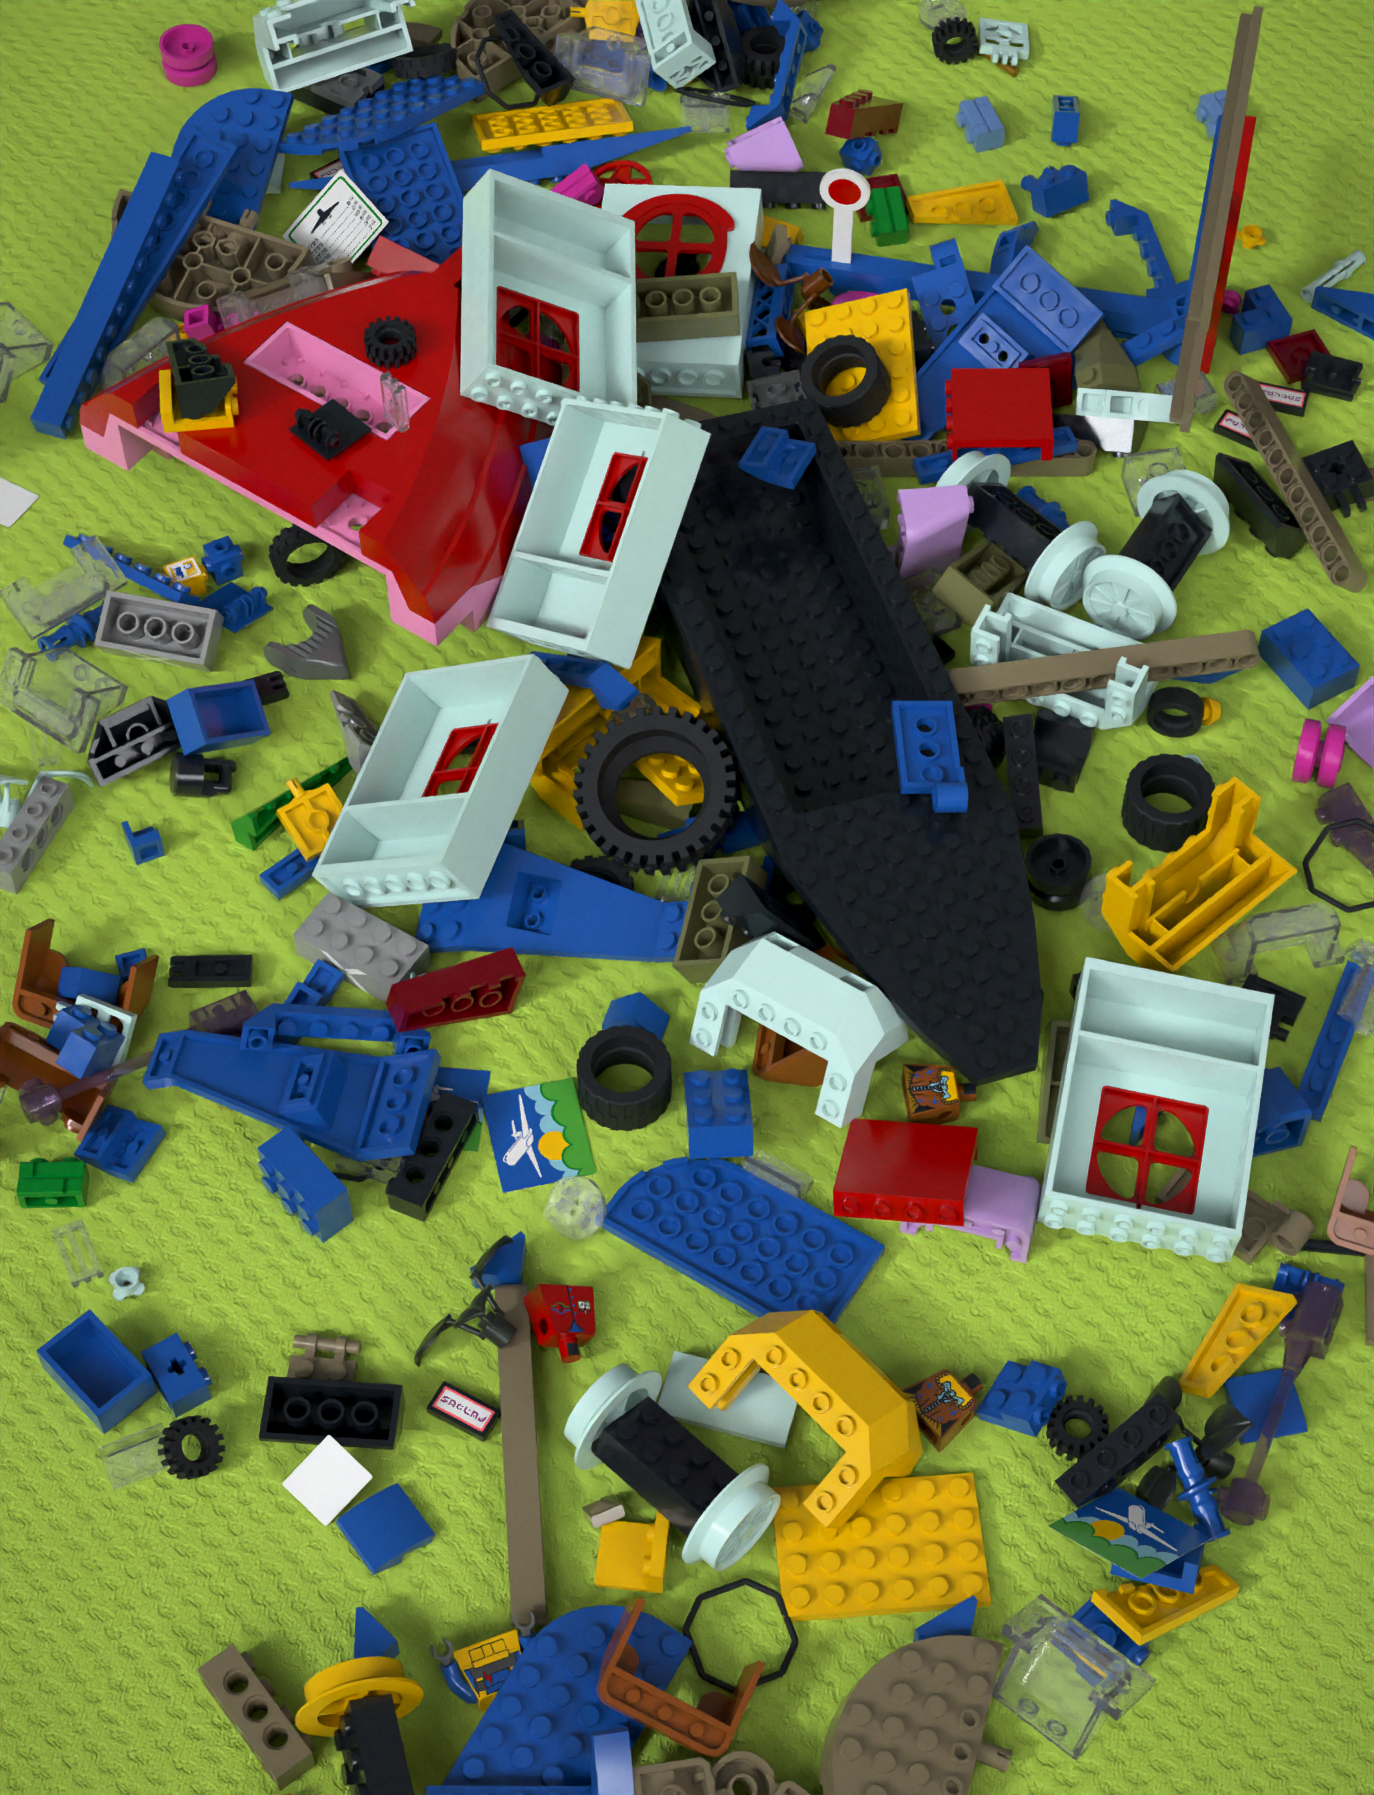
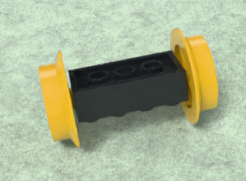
M362 1657L335 1664L311 1677L304 1686L306 1704L296 1714V1726L300 1731L308 1735L334 1737L336 1750L342 1751L344 1763L341 1765L342 1781L344 1786L349 1785L351 1795H414L397 1720L409 1714L421 1703L424 1692L418 1682L405 1678L402 1663L390 1657Z

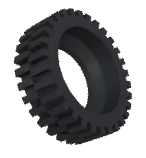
M652 706V714H647L644 707L637 708V717L630 718L628 712L621 714L622 723L616 726L614 721L610 720L605 724L609 730L605 735L600 730L593 735L597 742L595 746L589 743L586 744L583 750L587 758L579 757L577 766L581 772L580 774H574V783L577 789L573 790L574 799L578 804L575 807L582 820L581 823L595 845L600 848L607 858L612 857L615 864L622 868L625 864L630 871L638 873L639 869H643L646 875L655 876V870H660L663 876L671 875V868L675 867L681 873L687 871L686 864L693 861L695 867L698 866V862L701 860L700 856L706 853L709 857H712L716 853L713 846L717 842L723 846L727 840L724 833L726 830L732 832L735 826L732 818L733 816L738 817L740 811L737 800L741 801V791L738 786L740 784L739 775L724 741H721L719 734L714 729L710 730L707 722L701 718L697 722L694 715L687 711L681 716L678 709L669 707L668 713H664L661 706ZM659 753L676 755L692 764L701 776L704 786V799L699 814L686 829L672 836L652 838L636 833L623 822L617 809L616 793L623 774L633 763L643 757Z

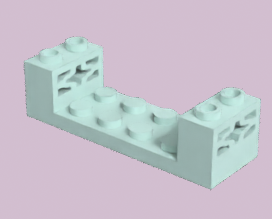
M635 0L653 71L674 88L684 86L716 63L712 45L693 29L686 0Z

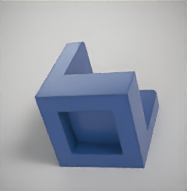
M128 821L122 822L125 839L136 865L165 856L161 837L157 829L154 830V827L151 826L132 833Z

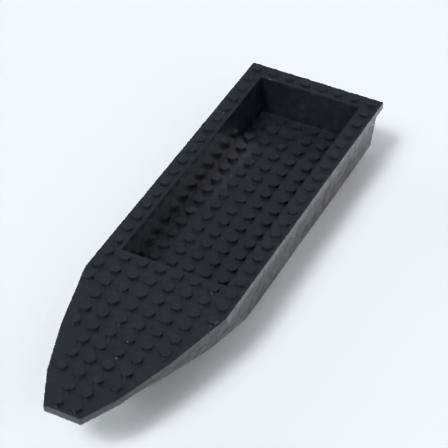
M812 397L697 421L702 424L700 429L711 435L654 601L709 729H714L719 734L721 741H724L730 752L740 779V784L738 785L741 791L740 802L763 851L805 906L824 925L859 972L871 984L879 988L891 1002L899 1016L925 1044L975 1086H980L1035 1071L1038 1064L1042 995L1035 918L1016 813L815 398ZM762 426L788 430L789 439L815 443L817 452L794 489L784 488L763 481L739 468L738 463ZM638 465L631 468L617 483L612 492L614 502L626 503ZM892 701H952L960 765L964 767L965 782L968 787V808L966 813H934L931 794H901L891 714ZM926 725L917 726L922 732L932 731ZM923 749L920 751L922 755L927 757H932L935 755L931 750Z

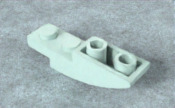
M1077 388L1075 415L1174 423L1169 421L1173 395Z

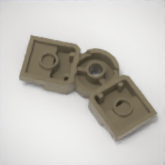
M747 1751L731 1752L723 1756L712 1766L702 1757L632 1768L634 1795H735L732 1789L735 1782L742 1784L746 1788L747 1795H811L792 1780L776 1784L775 1774L771 1766L760 1756Z

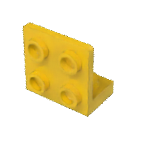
M657 1511L655 1523L644 1524L613 1521L601 1527L595 1571V1586L663 1594L671 1522Z

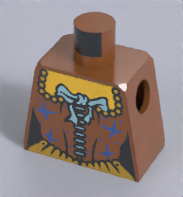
M903 1064L901 1081L908 1122L936 1125L953 1122L959 1119L960 1102L976 1101V1086L972 1082L957 1084L953 1067Z
M944 1369L904 1388L902 1391L914 1402L919 1430L936 1450L941 1452L974 1418L977 1402L973 1396L981 1391L983 1386L978 1377L973 1373L958 1381L949 1370Z

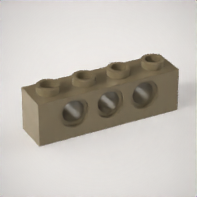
M232 1644L197 1670L203 1685L281 1791L316 1765L312 1754L316 1748L306 1733L299 1735L292 1725L296 1722L289 1709L285 1705L279 1708L275 1703L273 1697L276 1696V1693L266 1678L259 1681L253 1672L256 1666L248 1653L244 1651L240 1654ZM238 1683L248 1684L247 1688L240 1693L231 1691L233 1686ZM257 1710L268 1711L263 1719H251L252 1714ZM277 1737H286L288 1739L282 1747L275 1748L270 1746L271 1742Z

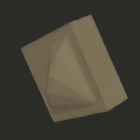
M613 1494L582 1507L585 1518L593 1528L613 1522L625 1515L621 1502Z

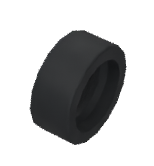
M1181 687L1161 688L1154 692L1150 698L1146 716L1147 723L1155 732L1163 736L1173 738L1192 736L1199 731L1202 725L1204 704L1198 694L1189 689ZM1178 709L1189 715L1174 716L1162 710Z

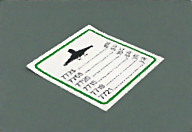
M340 169L282 237L287 241L309 247L314 260V266L342 257H350L353 264L389 221Z

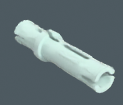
M1355 250L1345 259L1337 260L1331 269L1301 289L1302 299L1307 303H1311L1315 288L1326 280L1328 281L1322 286L1331 288L1339 281L1348 279L1354 270L1366 263V257L1363 252Z

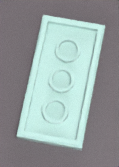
M674 1351L658 1402L661 1408L680 1422L783 1449L786 1448L798 1403L770 1375L758 1372L726 1411L720 1410L717 1406L709 1409L687 1387L709 1359Z

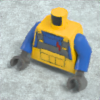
M529 1609L531 1619L527 1624H520L517 1611L514 1613L513 1620L515 1626L521 1630L519 1634L514 1629L453 1651V1645L450 1641L442 1638L446 1644V1651L441 1655L436 1653L434 1645L431 1644L429 1647L430 1654L441 1661L439 1667L450 1691L467 1704H476L480 1711H486L518 1657L528 1643L536 1636L535 1632L531 1631L535 1623L533 1611Z

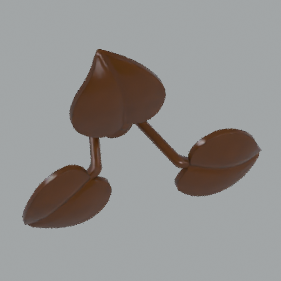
M754 241L751 243L749 250L750 262L757 276L766 285L773 288L775 285L781 287L798 281H804V284L801 285V295L805 302L788 321L782 316L775 318V328L780 337L798 355H802L805 351V342L801 332L793 326L794 321L807 306L809 311L832 306V303L819 295L834 284L833 279L826 269L820 267L811 275L805 272L801 276L780 280L777 268L756 247Z

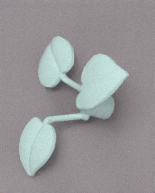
M73 770L40 771L26 800L42 776L49 778H74L87 783L91 787H93V781L88 775ZM0 774V785H4L3 799L0 786V828H9L23 807L20 805V799L10 798V783L28 785L29 781Z

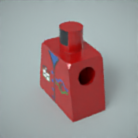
M554 1284L537 1285L523 1299L538 1343L542 1347H558L563 1363H573L580 1360L579 1347L595 1335L593 1287Z

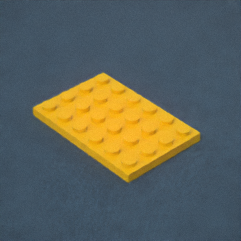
M618 96L559 103L550 107L543 105L471 115L472 126L482 151L487 150L488 153L500 152L502 148L512 147L514 150L525 149L530 144L549 146L553 141L561 140L563 143H573L577 141V138L587 137L589 140H597L602 138V135L607 134L620 137L627 135V132L633 131V121Z
M908 289L806 311L807 356L815 349L814 347L830 337L855 335L865 339L867 343L874 347L891 379V392L888 396V401L881 409L882 411L874 416L872 420L860 426L849 428L835 427L827 422L835 441H893L921 435L911 302ZM852 367L838 373L829 383L826 395L840 396L855 389L864 378L866 368Z
M973 1473L883 1479L842 1528H826L803 1505L819 1484L772 1488L781 1497L780 1506L773 1518L780 1594L785 1603L788 1617L791 1618L792 1622L949 1610L972 1595L978 1600L976 1608L991 1606L992 1601Z

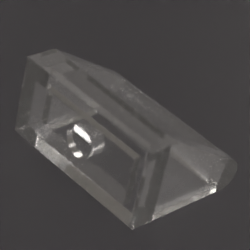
M828 64L805 76L792 98L789 115L807 124L836 72L835 65Z

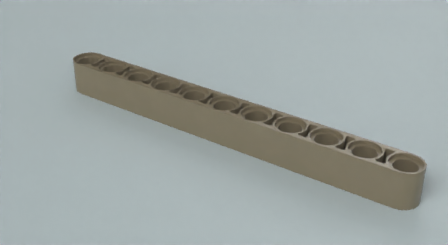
M1239 371L1231 372L1225 378L1224 390L1330 581L1334 585L1352 593L1360 592L1366 586L1367 573L1260 384L1255 379Z
M947 440L836 441L853 478L917 477L912 468L913 459L952 451L947 450ZM1077 440L1078 451L1053 456L1052 461H1041L1039 459L1012 465L1010 477L1088 476L1094 471L1097 447L1089 440Z
M1240 630L947 670V673L963 706L966 707L1107 688L1109 679L1115 681L1116 668L1121 656L1127 658V664L1142 669L1143 665L1149 666L1147 682L1248 669L1259 664L1261 657L1254 632Z
M527 1283L495 1285V1301L497 1305L506 1313L504 1318L518 1329L501 1350L498 1348L512 1627H516L513 1620L516 1611L520 1624H527L530 1621L529 1609L533 1611L535 1616L534 1626L547 1625L530 1318L523 1299L528 1294Z

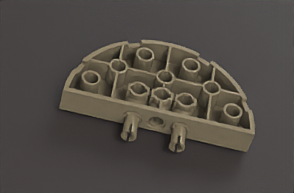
M470 0L464 6L465 11L461 16L456 17L451 31V48H456L457 55L455 62L457 69L454 70L455 76H459V79L476 77L477 80H481L475 63L476 52L484 37L500 35L492 19L495 15L509 9L521 19L553 55H556L568 46L574 48L580 54H584V51L587 53L591 42L584 37L586 33L585 20L580 17H570V12L580 13L570 11V7L585 8L587 0ZM503 40L486 42L479 60L490 91L496 93L522 75ZM484 93L472 100L478 104L489 96Z
M120 189L111 216V237H113L133 192ZM210 200L148 302V305L165 316L184 322V311L206 304L210 305L217 317L241 310L244 313L239 296L240 293L314 267L315 264L310 248L254 231L253 229L260 216L253 210H251L249 215L250 210L245 209L238 225L206 216L213 204L212 200ZM271 304L267 308V312L275 308L276 305Z
M936 1636L903 1646L874 1665L850 1690L831 1720L821 1756L820 1785H823V1795H968L976 1761L996 1768L1001 1772H1006L1011 1761L1007 1757H1012V1750L984 1741L982 1736L1004 1644L974 1636Z

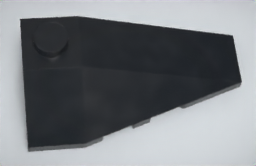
M511 9L495 15L492 20L529 87L548 107L565 100L576 79Z

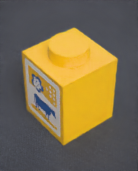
M194 556L162 566L163 573L172 578L171 583L179 582L191 587L190 593L196 596L207 593L205 582L209 581L207 571L204 565H198Z

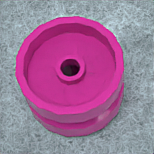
M182 24L166 30L160 37L159 49L162 57L163 71L165 77L171 83L183 87H193L210 81L216 74L217 61L214 53V42L211 33L206 28L196 24Z
M1305 718L1291 781L1308 783L1311 779L1313 768L1317 767V786L1333 789L1337 772L1340 771L1344 756V740L1347 727L1331 723L1327 728L1324 740H1320L1321 722Z

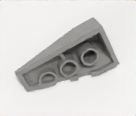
M333 690L330 693L349 764L357 773V778L379 730L353 698Z

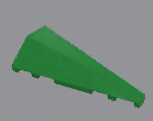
M348 756L300 782L304 791L317 789L326 783H329L331 788H333L352 769ZM290 789L230 822L236 842L254 851L282 824L276 815V811L289 804L294 798Z

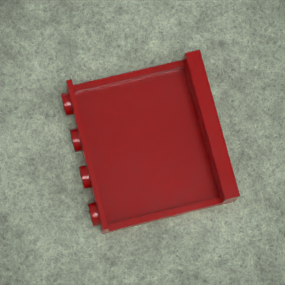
M1049 368L951 369V380H945V396H950L946 397V414H951L946 415V432H952L947 433V450H952V461L957 460V448L1040 447L1041 461H1052L1054 437Z
M854 1118L850 1122L833 1188L834 1216L964 1227V1205L973 1161H977L979 1153L978 1128Z

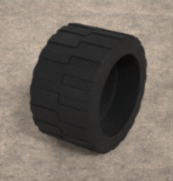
M837 335L818 344L808 354L801 368V387L807 398H815L826 423L828 422L832 426L842 428L857 427L865 422H869L882 411L881 409L886 405L891 392V379L874 347L867 343L865 339L855 335ZM852 367L866 368L864 378L855 389L840 396L826 395L829 383L838 373Z
M1178 754L1153 755L1147 757L1144 761H1140L1131 770L1129 778H1127L1121 810L1124 828L1127 829L1131 838H1134L1142 846L1165 853L1177 852L1183 847V844L1190 836H1197L1206 829L1207 812L1211 807L1213 798L1211 794L1216 788L1215 783L1212 781V776L1201 764ZM1157 793L1173 794L1187 801L1192 809L1181 813H1167L1155 809L1144 798Z
M616 1025L597 1032L581 1048L576 1065L578 1098H580L582 1109L586 1111L587 1116L591 1120L596 1121L602 1127L610 1128V1130L632 1131L638 1128L642 1129L646 1125L654 1123L661 1114H664L671 1099V1057L666 1050V1045L654 1033L648 1032L641 1027ZM619 1064L639 1066L648 1071L653 1077L643 1088L626 1093L611 1091L600 1085L596 1080L604 1070Z

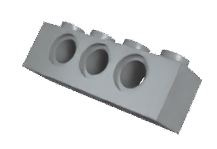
M42 776L0 840V889L17 895L75 806L69 784Z

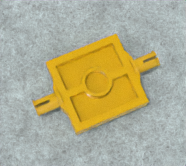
M587 0L585 8L570 7V11L580 12H570V17L584 18L586 23V39L635 42L636 28L638 23L641 22L635 0Z
M297 777L286 783L294 798L289 804L277 809L276 815L305 860L309 862L322 854L344 806L329 783L314 790L304 791Z

